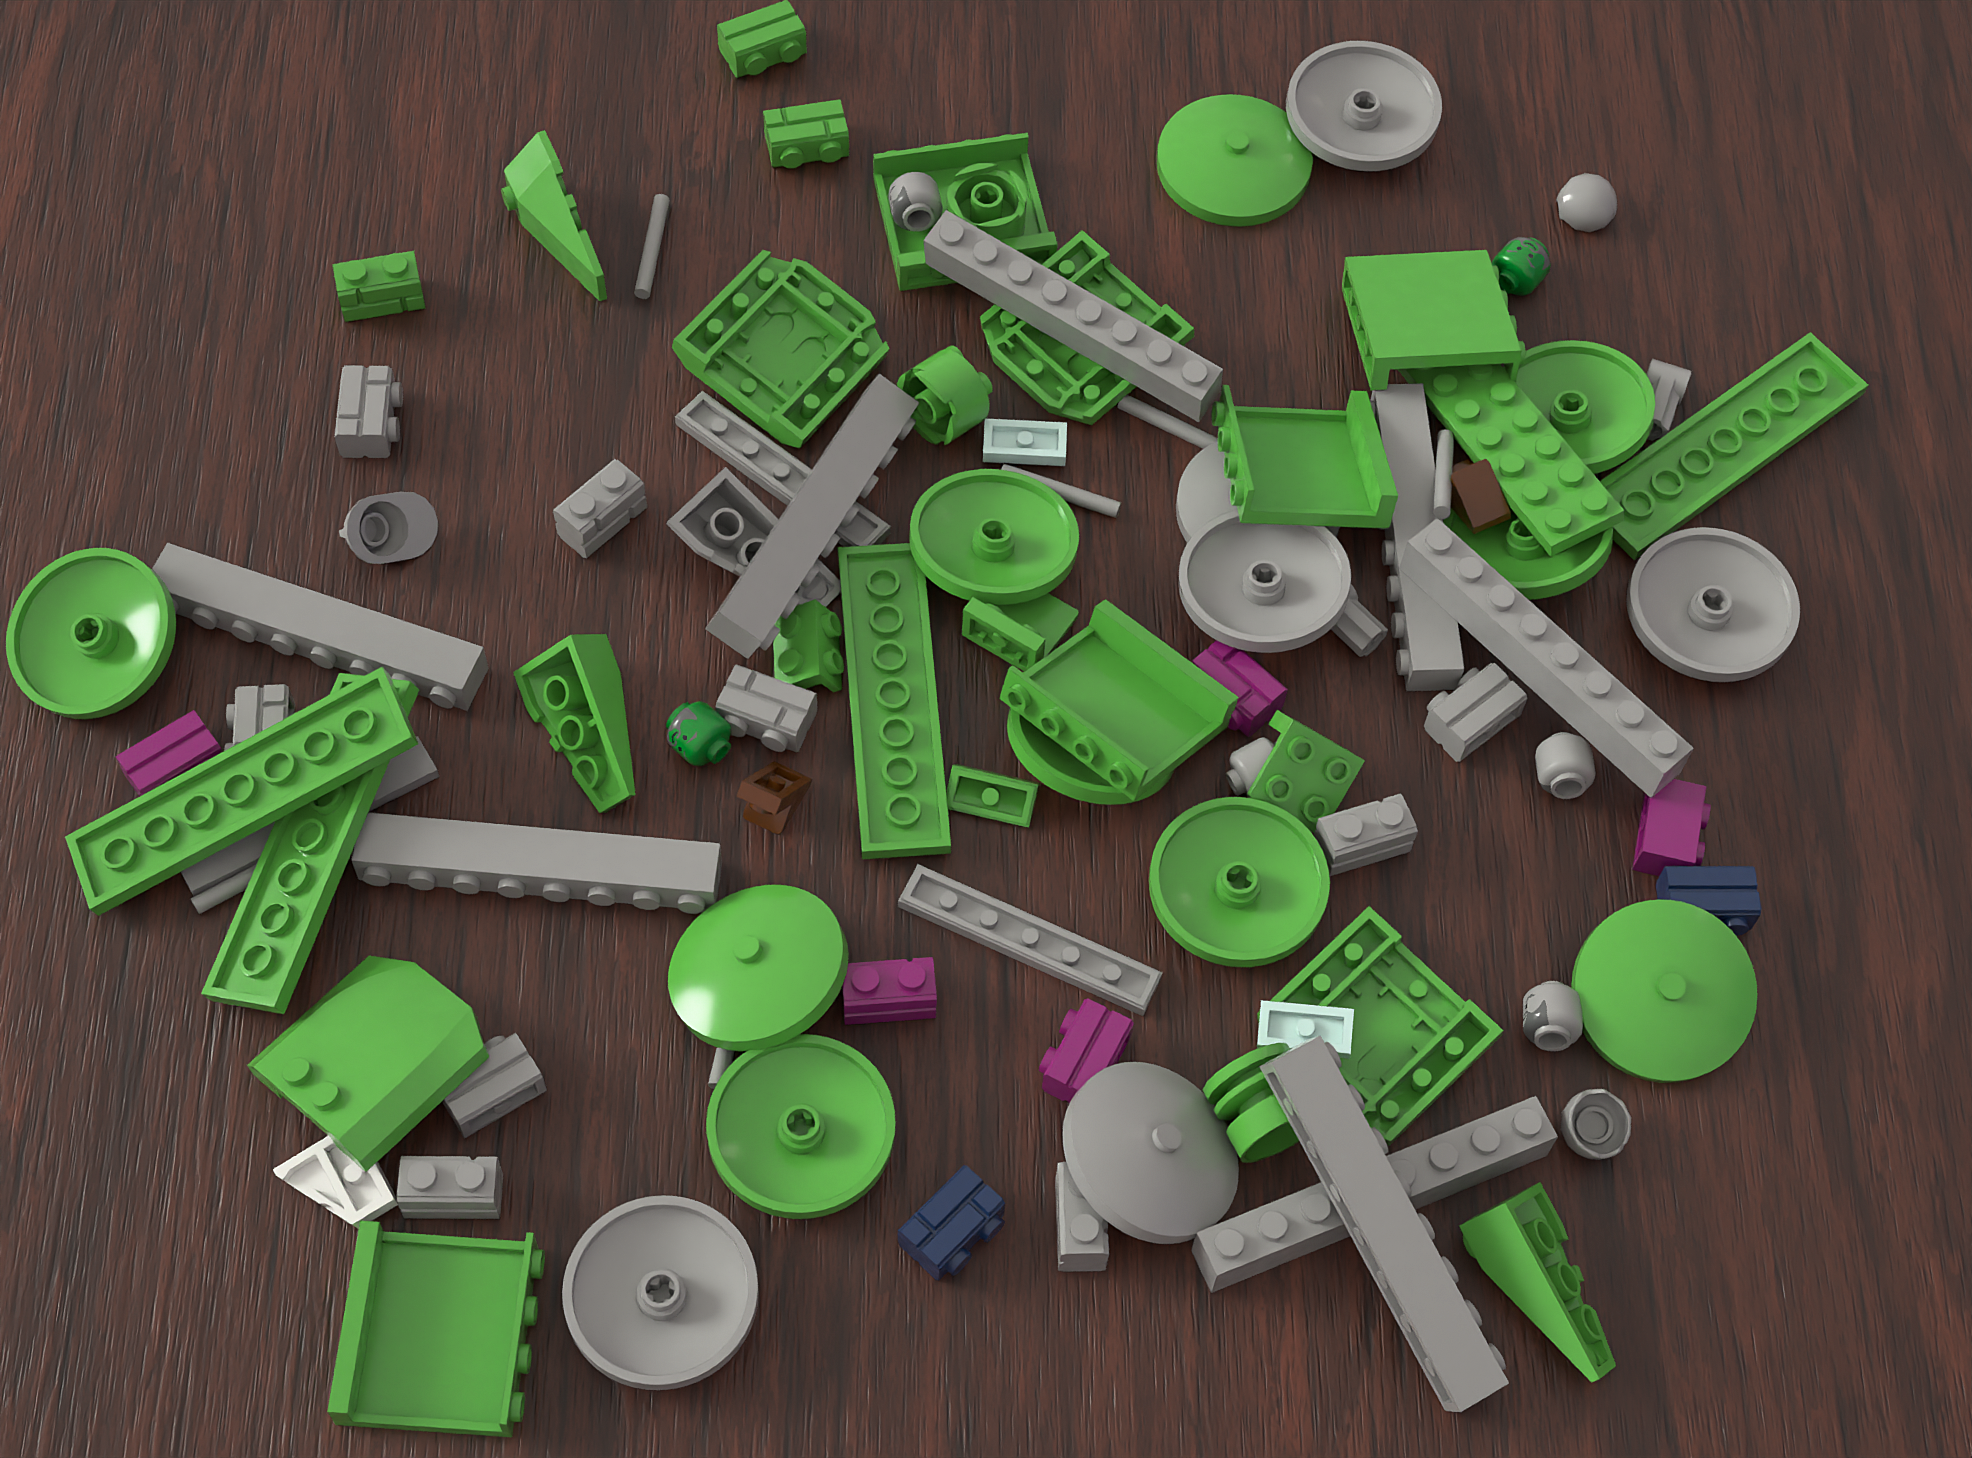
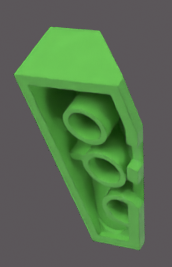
M1540 1182L1459 1225L1463 1233L1464 1245L1468 1253L1477 1259L1481 1269L1591 1383L1602 1378L1616 1366L1596 1311L1582 1301L1580 1295V1283L1584 1281L1579 1266H1570L1561 1243L1568 1240V1236L1562 1221Z

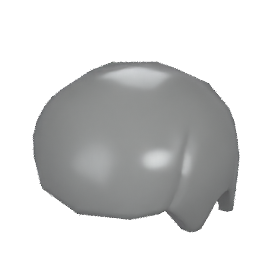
M1584 173L1572 177L1560 190L1556 198L1559 207V218L1566 221L1575 230L1592 232L1602 229L1611 222L1617 211V196L1614 188L1608 180L1596 174Z
M1589 1089L1578 1093L1570 1099L1561 1114L1560 1130L1567 1146L1576 1154L1588 1159L1601 1160L1615 1156L1623 1150L1631 1135V1116L1621 1099L1605 1089Z

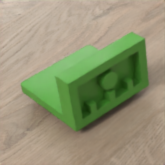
M1049 593L1027 602L1008 605L984 604L972 597L963 609L962 636L1025 672L1054 651L1078 619V610Z
M1276 710L1268 725L1281 734L1248 790V796L1284 809L1314 833L1317 830L1318 818L1335 813L1365 760L1283 712Z

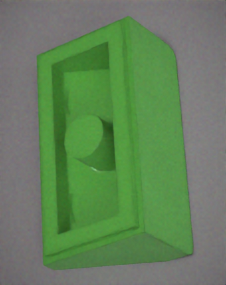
M954 764L952 765L946 792L947 807L950 810L1029 828L1040 783Z

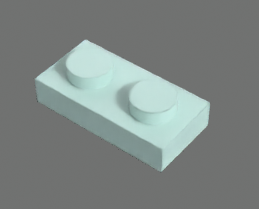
M985 418L983 462L1065 466L1067 423Z
M1261 1000L1257 1049L1278 1042L1287 1043L1289 1048L1292 1049L1306 1040L1321 1035L1324 1043L1329 1042L1335 1048L1340 1058L1350 1059L1354 1009Z

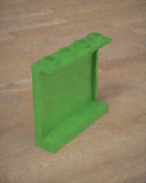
M1028 133L1006 134L1000 137L965 140L957 143L928 145L921 148L900 151L891 150L885 153L873 154V180L900 291L958 283L928 266L925 262L923 240L934 225L923 231H907L900 228L893 220L888 198L890 186L895 179L910 172L925 173L936 181L943 206L942 216L947 208L948 188L960 170L973 164L992 163L998 165V170L1008 174L1009 170L1013 171L1022 179L1027 191L1025 230L1023 236L1005 238L1000 241L1041 265L1057 252L1054 231H1048L1028 157Z
M1487 250L1345 257L1342 292L1370 390H1387L1390 369L1503 363L1510 380L1516 382L1519 366L1525 363V344L1523 341H1518L1515 316L1509 315L1507 293L1505 290L1500 289L1499 270L1496 265L1492 266Z
M1229 385L1222 386L1220 400L1214 401L1212 405L1211 420L1213 426H1218V451L1224 452L1225 455L1224 477L1231 481L1230 502L1232 506H1237L1240 523L1361 528L1390 527L1398 493L1367 391L1351 390L1346 411L1234 406Z
M1105 599L1095 606L1090 623L1086 628L1025 672H1021L1012 665L1008 669L999 699L1073 754L1079 761L1107 780L1113 787L1135 801L1227 728L1239 697Z
M360 1221L327 1411L335 1425L512 1437L514 1422H522L525 1409V1392H519L521 1373L528 1374L531 1366L532 1345L525 1344L527 1327L536 1325L538 1315V1296H532L534 1279H542L545 1264V1250L538 1248L534 1233L526 1232L525 1241L384 1232L380 1222Z

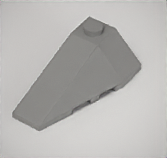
M725 467L670 518L666 524L696 554L741 576L779 519ZM819 559L815 562L820 567L815 578L807 588L800 585L795 592V595L801 598L796 606L816 599L826 607L841 593L840 580Z

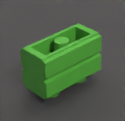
M788 0L717 25L719 50L726 62L729 63V67L736 78L747 74H760L769 66L783 61L787 63L793 62L802 54L807 53L805 27L798 15L796 16Z
M840 99L763 111L764 134L772 168L780 166L796 168L802 163L820 160L830 163L839 160L841 157L849 156V133Z
M414 251L333 264L337 294L345 322L401 313L404 310L413 311L426 308Z

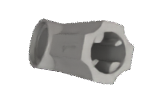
M1653 358L1646 373L1655 395L1654 423L1647 438L1652 441L1662 438L1670 430L1676 406L1681 403L1692 372Z
M1350 584L1346 608L1331 630L1359 657L1367 656L1386 637L1388 629L1358 602L1356 590Z

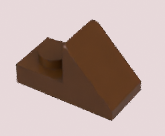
M1469 459L1453 465L1451 474V508L1473 534L1511 518L1509 507L1491 464L1487 459L1473 464Z
M773 761L742 780L736 797L747 801L743 812L744 819L775 834H780L784 831L813 779Z

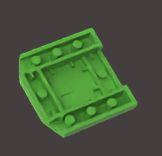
M1083 230L1042 264L1182 346L1194 337V327L1167 304L1160 307L1110 263V254ZM996 304L980 316L981 326L993 362L1049 413L1093 425L1137 387Z
M762 250L673 340L672 349L687 370L782 444L801 448L886 358L890 348L886 341L882 343L874 327L876 321L870 310L808 262L793 258L792 262L770 257L772 252ZM787 316H790V318L792 319L791 321H787L776 325L777 323L785 319Z
M1368 906L1270 1001L1354 1009L1350 1059L1340 1058L1342 1066L1339 1070L1347 1085H1353L1361 1095L1365 1105L1362 1113L1371 1128L1375 1127L1383 1136L1386 1144L1390 1146L1502 1036L1503 1029L1470 999L1465 1002L1401 943L1402 936ZM1260 1011L1257 1013L1258 1023L1260 1019Z
M368 956L247 1066L256 1078L278 1097L287 1099L331 1137L337 1148L367 1172L489 1058V1054L483 1043L480 1024L472 1007L415 962Z

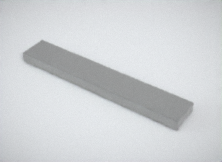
M704 391L699 393L675 416V422L678 427L787 506L812 470ZM855 501L854 504L860 507L858 512L846 528L839 525L835 531V534L840 537L838 543L843 547L880 545L890 535V525Z
M418 736L416 737L418 745L390 759L369 811L439 777L437 768ZM275 821L181 871L193 896L257 864Z
M919 864L916 866L898 900V907L1141 1016H1144L1162 978L1163 972Z

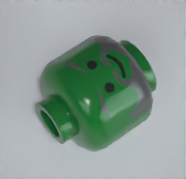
M1516 237L1511 239L1495 256L1492 266L1496 265L1498 267L1501 290H1505L1508 294L1525 296L1532 293L1548 275L1551 262L1547 248L1539 240Z
M702 701L692 704L689 702L683 703L673 711L667 720L666 729L668 730L667 742L669 746L693 766L700 767L710 762L716 764L728 754L731 748V744L728 742L732 732L730 723L707 703Z

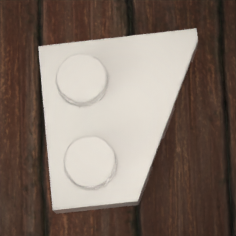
M329 1136L273 1169L276 1176L357 1229H359L360 1221H372L398 1205L397 1198L378 1161L365 1172L337 1148Z

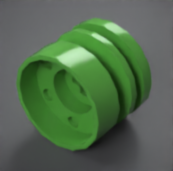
M1278 1042L1248 1052L1216 1072L1202 1089L1209 1103L1216 1105L1213 1110L1219 1120L1228 1121L1235 1119L1229 1125L1226 1134L1243 1163H1252L1266 1159L1299 1142L1259 1067L1290 1050L1287 1043Z

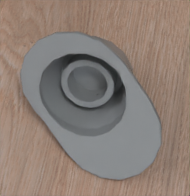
M414 492L374 495L359 500L346 516L344 528L339 530V535L346 539L347 544L359 559L370 564H383L423 555L433 545L437 536L438 519L434 508L427 499Z

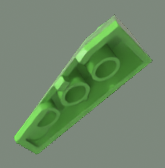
M546 131L538 132L504 169L507 186L501 188L504 203L508 211L515 210L521 225L599 301L607 299L604 274L586 229L582 230L574 197L572 194L567 195L561 176L564 173Z
M606 634L569 635L513 673L527 712L534 722H541L552 737L549 743L556 752H563L573 766L572 775L598 812L606 813L635 796L621 672Z

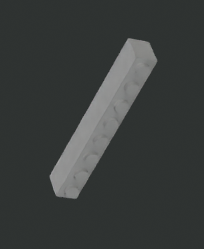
M946 210L923 240L925 262L928 266L1195 421L1200 422L1221 392L1223 375L1221 367Z
M881 374L876 376L864 391L705 628L707 631L747 659L758 647L765 651L780 631L774 624L780 616L787 619L801 599L795 595V592L800 585L807 588L819 572L820 567L815 564L819 555L826 558L839 541L840 537L835 534L836 529L839 525L846 528L858 512L860 507L854 504L855 500L859 495L865 499L877 483L879 478L873 474L878 466L884 469L898 449L892 445L896 438L903 441L916 423V420L911 415L919 404L917 400Z
M1423 383L1388 384L1387 390L1372 391L1370 403L1398 493L1390 527L1378 528L1379 530H1385L1386 540L1382 542L1383 565H1389L1391 575L1387 577L1386 593L1388 601H1394L1396 612L1392 613L1391 631L1393 638H1399L1400 650H1397L1396 669L1398 675H1404L1406 691L1456 690L1464 672L1458 622L1399 569L1407 542L1436 519L1433 514L1436 469Z
M1436 518L1407 542L1399 569L1650 798L1681 773L1694 748L1444 523Z
M170 543L166 544L152 568L167 586L174 603L175 614L190 618L201 627L206 629L217 627L231 632L235 637L245 642L256 640L271 645L273 649L284 655H293L295 653L310 658L315 664L323 668L331 669L334 666L349 671L354 675L365 676L383 667L390 674L391 679L411 681L419 689L418 695L430 698L432 702L443 708H452L454 706L468 711L489 669L484 647Z
M368 813L354 846L352 863L358 879L374 886L400 883L408 884L419 890L445 887L453 888L464 894L491 891L498 892L509 898H520L524 894L537 895L554 902H565L571 898L588 900L600 906H609L616 902L633 904L645 910H654L662 906L678 908L690 914H698L717 902L722 856L720 843Z
M1321 1035L1306 1040L1259 1067L1444 1410L1462 1412L1509 1384L1503 1373V1370L1506 1369L1505 1361L1498 1349L1493 1344H1488L1479 1328L1482 1325V1320L1477 1309L1469 1300L1464 1301L1455 1284L1459 1281L1456 1270L1446 1257L1439 1255L1432 1240L1435 1239L1433 1228L1427 1218L1421 1213L1417 1214L1409 1199L1412 1193L1407 1180L1400 1171L1393 1170L1385 1155L1388 1153V1147L1383 1136L1375 1127L1371 1128L1363 1115L1362 1111L1365 1109V1105L1361 1095L1353 1085H1347L1339 1070L1342 1064L1337 1051L1329 1042L1324 1043Z
M1534 1096L1386 1157L1393 1170L1400 1171L1407 1180L1412 1193L1409 1199L1416 1210L1546 1157L1558 1136L1539 1100ZM1321 1182L1197 1232L1191 1251L1210 1292L1213 1293L1350 1237V1234Z

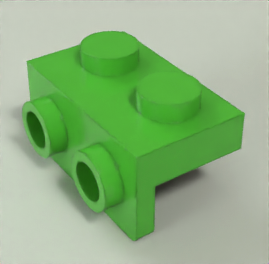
M816 599L796 606L787 619L780 616L774 624L780 629L778 635L773 640L775 678L803 689L823 684L832 692L842 690L841 673L844 671V663L840 655L839 636L842 633V627L838 616Z

